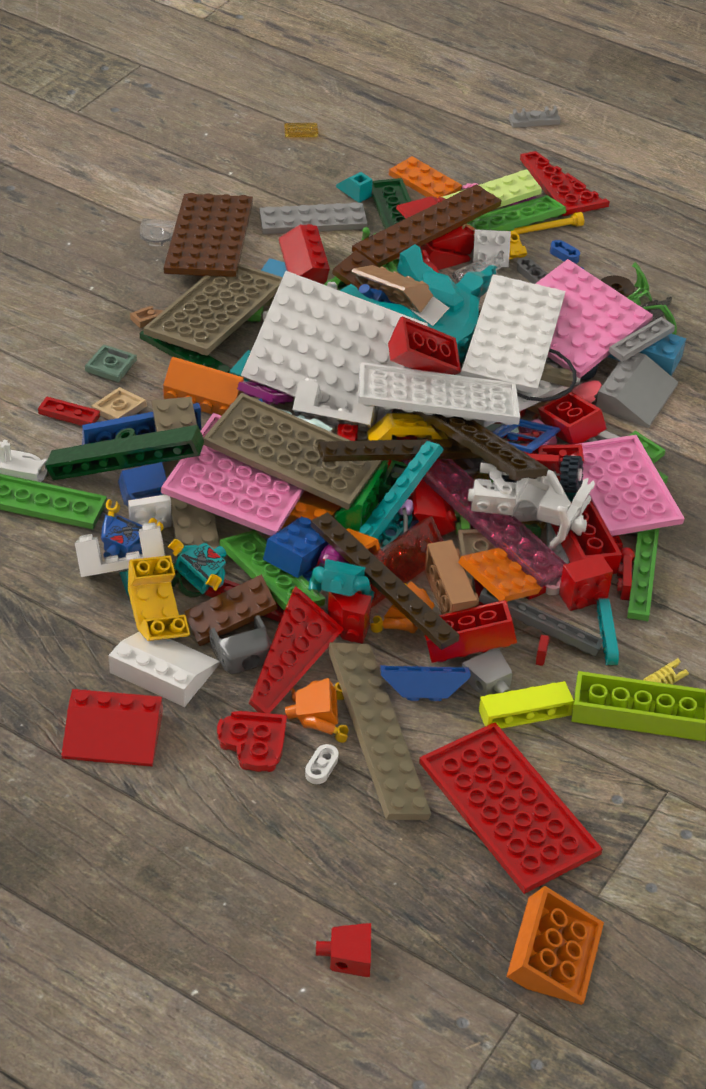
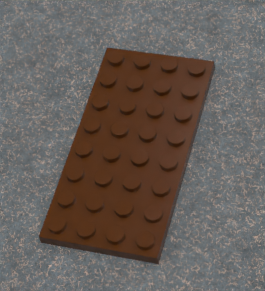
M210 193L184 194L165 260L164 274L236 277L253 205V196L213 195Z

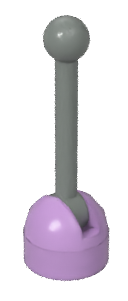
M409 499L405 501L398 511L403 516L404 540L402 545L404 547L410 545L408 540V516L413 512V501Z

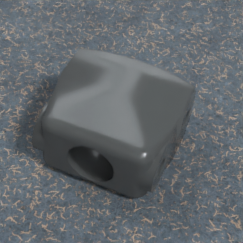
M259 615L254 617V630L223 639L219 638L215 628L209 631L211 648L217 660L220 661L224 670L229 674H237L264 665L272 643Z

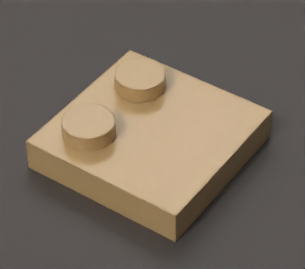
M119 387L91 406L92 409L100 411V416L111 420L135 415L147 407V402L145 399Z

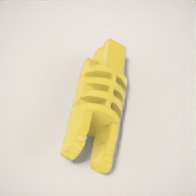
M679 658L644 678V681L674 684L689 675V672L685 669L677 675L672 668H676L681 663Z

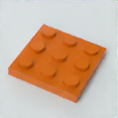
M500 548L464 555L458 561L466 571L499 601L506 600L508 602L535 595L542 588L533 576L528 575L520 564L514 562Z

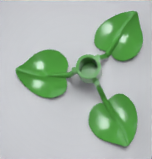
M635 262L632 265L637 273V281L634 287L638 289L627 298L637 305H641L639 298L646 295L649 301L652 302L647 278L640 266ZM666 305L642 307L645 310L661 309L666 320L675 325L673 334L676 335V322Z

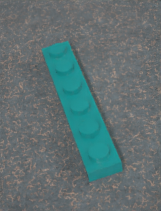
M426 441L422 445L419 452L410 461L389 492L386 493L384 499L360 528V533L378 539L444 449L440 444Z

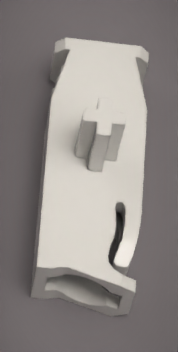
M8 440L0 442V474L42 482L48 476L49 472L46 466L45 470L42 471V466L47 462L46 458L41 460L33 454L11 450Z

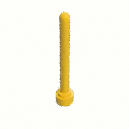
M582 212L571 215L570 218L522 226L514 230H516L517 234H523L571 224L572 226L579 227L584 226V216Z

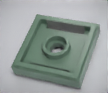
M103 344L85 365V371L119 382L137 361V355Z

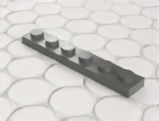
M485 587L479 596V601L484 605L499 601ZM518 599L507 602L511 617L522 621L527 626L541 630L546 635L556 637L567 645L575 646L586 654L597 655L603 639Z

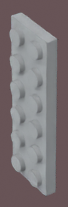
M363 203L259 208L263 234L287 233L300 224L315 225L318 227V231L358 230L367 227Z

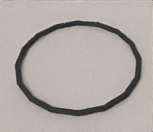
M549 349V352L558 355L567 362L573 372V382L568 390L558 396L547 398L529 397L518 392L517 396L526 400L541 402L560 399L570 393L575 386L576 370L570 360L556 350Z

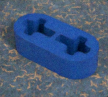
M562 240L551 242L550 253L562 261L569 259L575 264L579 262L580 251Z

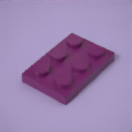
M239 382L237 387L238 390L243 391V394L253 398L254 396L258 397L269 405L271 403L285 404V402H293L294 397L256 382Z

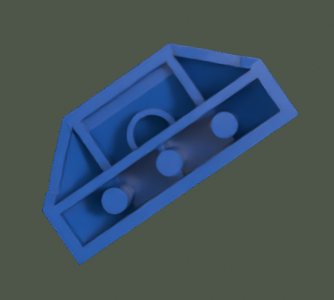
M380 665L381 676L403 698H407L410 701H418L420 698H429L430 701H441L442 698L451 696L471 676L469 667Z

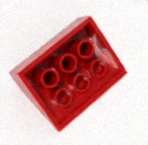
M430 196L397 205L396 209L405 218H408L445 200V198ZM466 223L429 242V244L433 247L471 254L474 248L476 229Z
M72 689L61 758L153 767L163 716L162 697Z

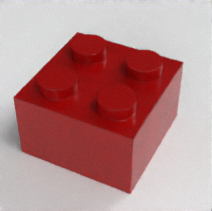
M601 554L564 564L559 595L570 611L582 609L597 604L598 598H608L613 570Z

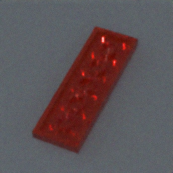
M429 516L373 555L403 583H407L425 570L427 544L442 542L443 538L433 517ZM370 583L371 590L375 592L371 603L372 608L386 597Z

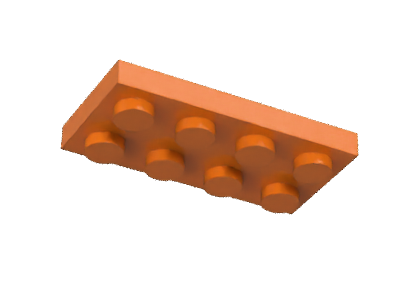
M413 156L389 169V176L395 179L402 178L406 186L425 197L432 196L438 198L439 196L442 197L456 193L462 189L460 183Z

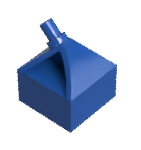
M162 462L121 472L118 484L124 505L128 507V500L164 495L161 493V487L167 479Z

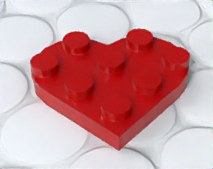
M233 711L231 716L225 717L223 720L221 718L218 722L217 739L220 742V747L224 750L236 751L239 765L244 770L272 772L276 769V765L282 757L287 715Z

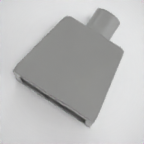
M498 648L463 662L462 667H469L471 673L470 678L466 682L482 696L511 691L509 687L511 686L512 670Z

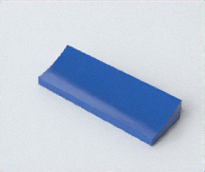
M199 403L193 404L196 423L201 431V407ZM153 412L82 425V445L116 439V435L121 430L127 428L134 429L136 435L156 432Z

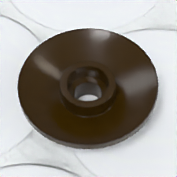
M612 275L601 279L602 282L625 297H629V295L634 293V284L625 277Z

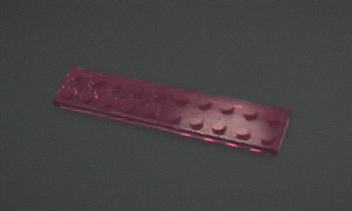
M437 459L422 480L496 548L503 549L511 561L520 564L521 570L526 575H531L536 579V584L543 587L562 576L563 565L566 563L515 516L471 511L472 501H468L469 489H473L475 480L452 459ZM402 460V461L408 466V464H409L410 461H412V460Z

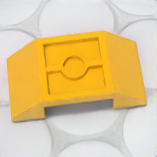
M387 413L367 431L368 440H392V435L397 437L414 435L420 438L426 437V439H448L444 432L435 429V426L425 422L423 418L413 413Z
M171 555L129 560V597L137 630L147 641L190 635L186 615H179L171 585V581L175 576Z

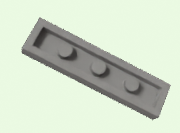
M660 317L610 346L609 353L623 362L673 333L675 325Z

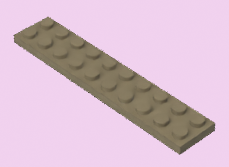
M192 397L152 400L156 432L197 425ZM181 459L162 462L166 479ZM170 497L175 539L180 540L184 546L200 545L202 543H207L213 549L220 546L214 513Z
M330 642L327 649L386 820H429L431 816L430 808L370 644Z

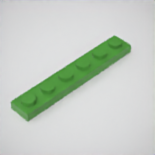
M659 528L639 531L637 533L627 618L643 621L649 620Z

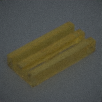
M284 123L285 137H318L317 123Z

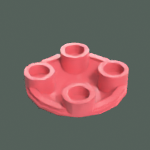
M597 380L583 382L574 387L571 392L592 403L596 399L595 395L602 387V384Z

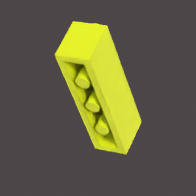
M563 681L480 697L479 713L485 726L496 722L502 729L571 716L574 700L566 682Z

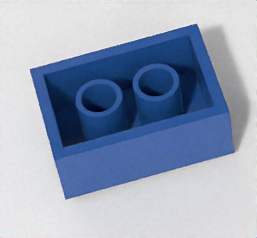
M301 516L267 539L263 560L299 578L317 565L321 552L329 543L311 527L310 519Z

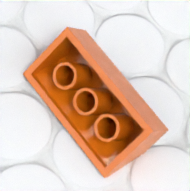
M172 357L163 384L164 399L192 397L193 404L199 403L202 412L215 413L222 416L236 398L243 393L237 387L239 382H244V377Z

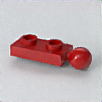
M625 547L620 550L622 564L620 563L617 576H621V578H618L617 591H621L620 600L629 601L632 587V561L635 558V553L631 548Z

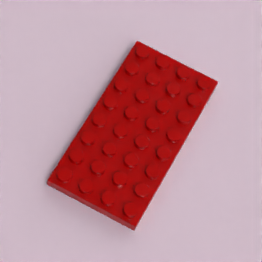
M496 722L420 757L419 764L524 894L602 855V847Z

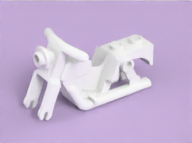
M481 463L480 473H489V477L494 482L486 479H475L473 489H469L468 501H472L471 511L512 515L513 517L521 501H528L536 507L538 520L560 526L558 535L549 543L552 549L565 540L570 529L578 536H581V533L586 531L587 520L583 519L582 514L591 501L589 493L594 488V481L587 484L589 478L584 479L571 504L556 474L551 470H548L547 476L538 477L537 479L522 478L514 483L505 482L502 475L507 474L498 471L494 465Z

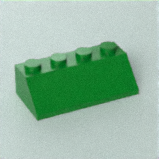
M388 460L381 462L349 509L341 507L340 511H336L334 518L345 529L349 528L359 532L360 528L376 509L379 485L388 469Z

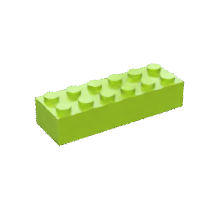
M578 671L571 722L706 741V689Z

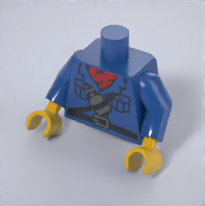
M110 499L107 500L106 508L109 512L108 515H105L101 532V540L104 543L105 550L104 557L118 555V558H124L126 553L139 551V555L143 554L139 537V529H142L143 525L120 515L114 517V514L119 512L120 505L116 501L115 507L111 508L112 501ZM151 518L148 523L155 522L156 525L157 520L155 518ZM159 521L158 524H157V526L160 525V528H161V531H162L163 528H164V526H163V524Z

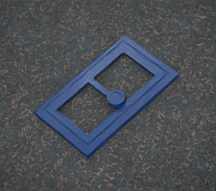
M520 419L519 425L503 424L495 429L493 433L501 438L507 435L506 438L509 440H518V437L533 440L527 446L510 443L521 451L532 453L559 433L561 429ZM521 426L544 433L536 438L511 431Z

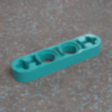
M598 598L597 617L601 639H603L602 646L606 666L618 665L619 650L610 599Z

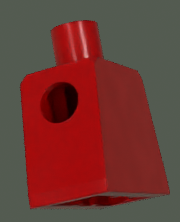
M371 923L331 928V941H316V956H330V970L370 977Z

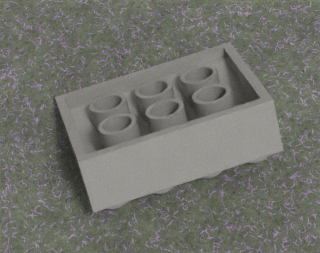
M637 353L617 364L598 391L596 406L603 412L649 428L677 387L678 381L647 355Z

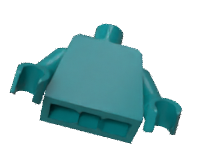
M329 559L325 560L324 568L321 566L314 568L308 587L309 591L318 590V592H321L322 589L346 596H352L356 592L361 591V594L372 596V600L375 594L371 590L369 579L364 576L366 567Z

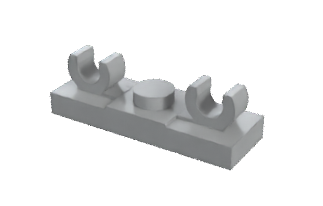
M546 106L544 111L534 110L526 112L522 108L521 113H517V110L514 109L513 114H509L512 128L560 124L561 119L556 106L553 107V111H549L548 106Z

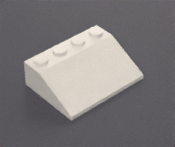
M140 632L122 640L109 654L111 674L183 707L189 703L220 664V661L172 639L147 641Z

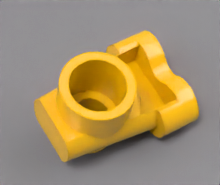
M516 230L511 231L509 260L527 256L526 247L522 245Z

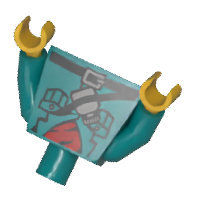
M174 539L168 545V548L174 551V556L179 555L174 568L202 594L210 586L215 591L217 588L222 587L226 574L224 570L226 561L223 559L226 556V551L222 546H218L215 549L211 548L207 543L184 546L178 539Z

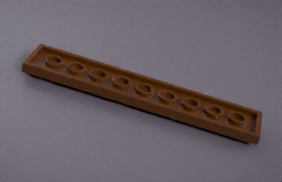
M476 184L352 245V252L358 251L375 265L381 267L399 258L401 252L414 244L421 247L500 207L502 200Z

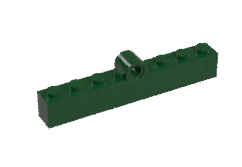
M198 425L136 435L134 429L127 428L121 430L116 435V439L52 450L45 466L52 480L55 481L200 456L204 440Z

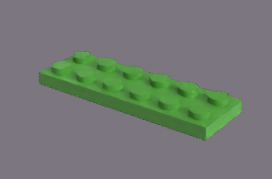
M546 195L488 212L467 224L476 230L513 231L521 226L543 222L545 219L556 218L561 214H565L566 207Z
M0 474V510L94 529L107 502V496Z
M255 530L220 539L219 545L225 549L226 554L252 579L262 574L274 601L284 611L295 586L319 607L325 605L326 598L318 590L309 591V582L302 575L296 578L263 560L267 541Z

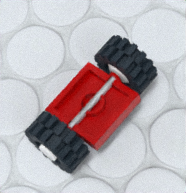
M526 453L556 474L564 492H578L583 482V461L581 456L564 455L561 462L560 455ZM502 475L505 482H517L510 479L507 475Z

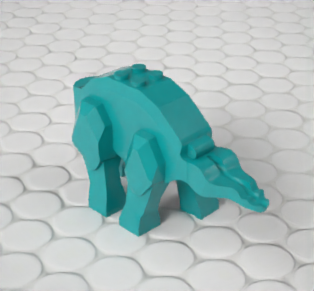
M416 244L401 252L397 272L404 277L410 276L415 281H423L428 284L433 297L449 307L434 326L403 305L379 302L366 297L352 284L340 290L427 323L428 327L455 337L459 362L464 363L478 322L480 297L488 291L493 274L496 275L497 266L490 265L481 272L469 271L460 282L455 284L448 275L437 273L423 262L421 248Z

